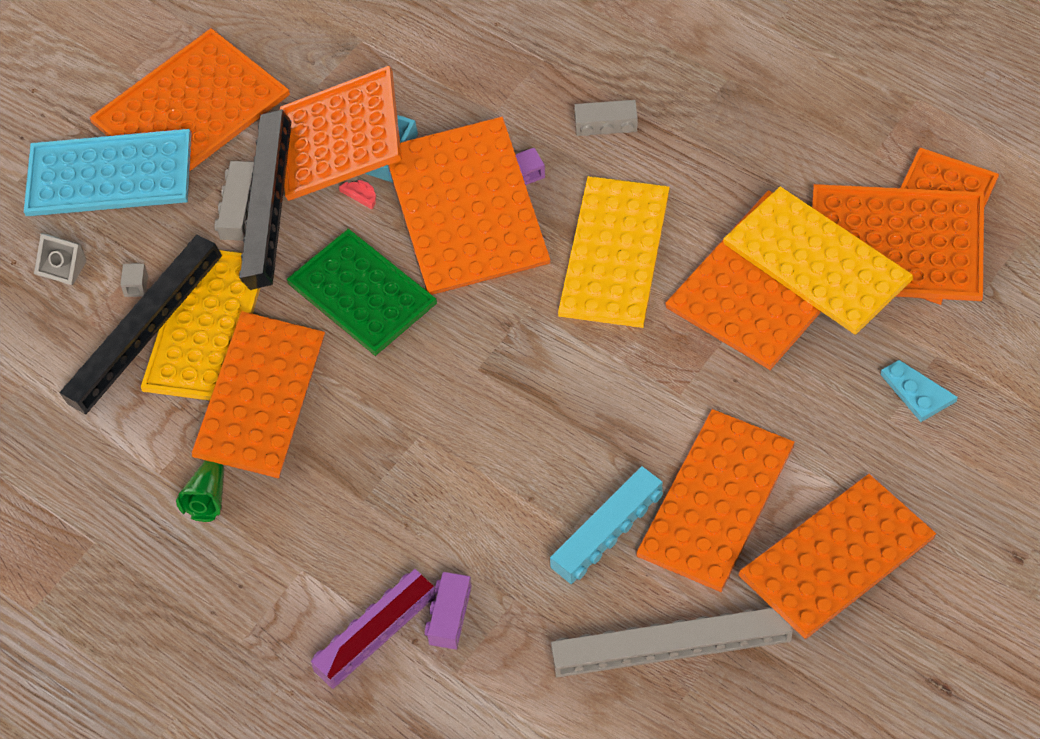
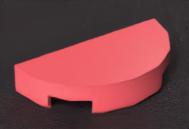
M357 180L358 182H345L339 186L341 193L366 207L373 209L375 206L376 194L374 188L368 182Z

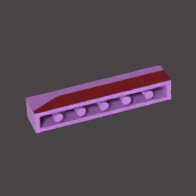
M416 569L410 574L406 573L393 589H388L376 604H371L359 619H354L349 624L348 629L341 635H336L331 640L330 645L314 655L311 661L313 671L327 685L334 689L436 597L434 585Z

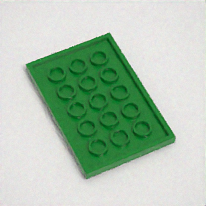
M349 228L287 278L288 285L374 356L378 355L437 304V299Z

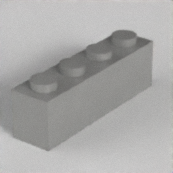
M230 161L229 169L225 171L226 185L222 186L223 200L218 205L219 219L215 220V231H218L220 240L243 241L245 237L250 188L252 187L253 179L252 172L254 171L255 162Z

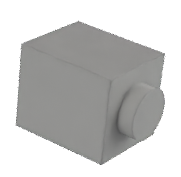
M139 263L123 264L120 285L124 297H143L146 293L148 282L145 265Z

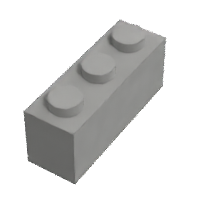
M635 100L574 104L577 136L637 132L638 118Z

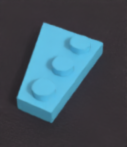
M900 360L881 370L880 375L920 422L957 402V396Z

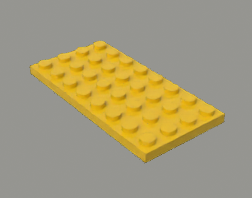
M587 177L558 317L644 328L670 192L669 186Z
M781 186L723 238L726 246L854 335L865 327L913 280L911 273Z
M219 250L222 257L159 329L141 384L142 392L210 401L240 313L243 311L253 314L260 288L249 290L240 280L239 272L242 265V253Z

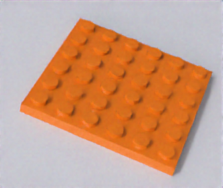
M390 66L280 107V110L283 109L292 122L284 184L285 197L288 201L402 160L393 71Z

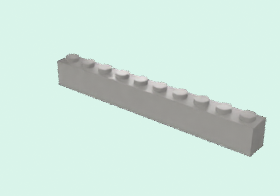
M770 606L763 610L748 609L743 613H723L717 617L702 616L690 621L677 620L671 624L655 623L650 627L644 628L630 627L625 631L616 632L609 630L598 635L584 634L579 638L569 639L564 637L552 641L551 649L556 678L791 642L792 628Z

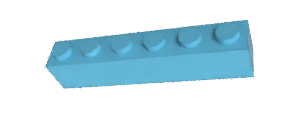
M641 466L550 557L551 569L570 584L576 579L580 580L586 574L587 568L592 563L596 564L601 559L602 553L607 548L611 549L616 544L618 537L622 533H627L631 529L633 522L638 517L642 518L653 502L656 503L663 495V482Z

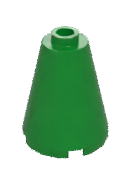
M206 460L201 464L176 499L177 507L182 514L186 512L192 515L190 519L200 522L213 521L216 516L220 515L224 481V466L222 464Z

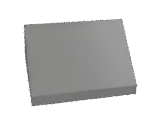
M41 233L34 274L73 285L87 262L81 245Z

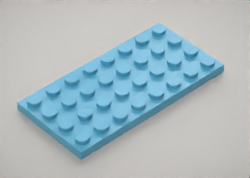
M190 129L31 143L24 214L26 216L186 203L188 202L192 133Z

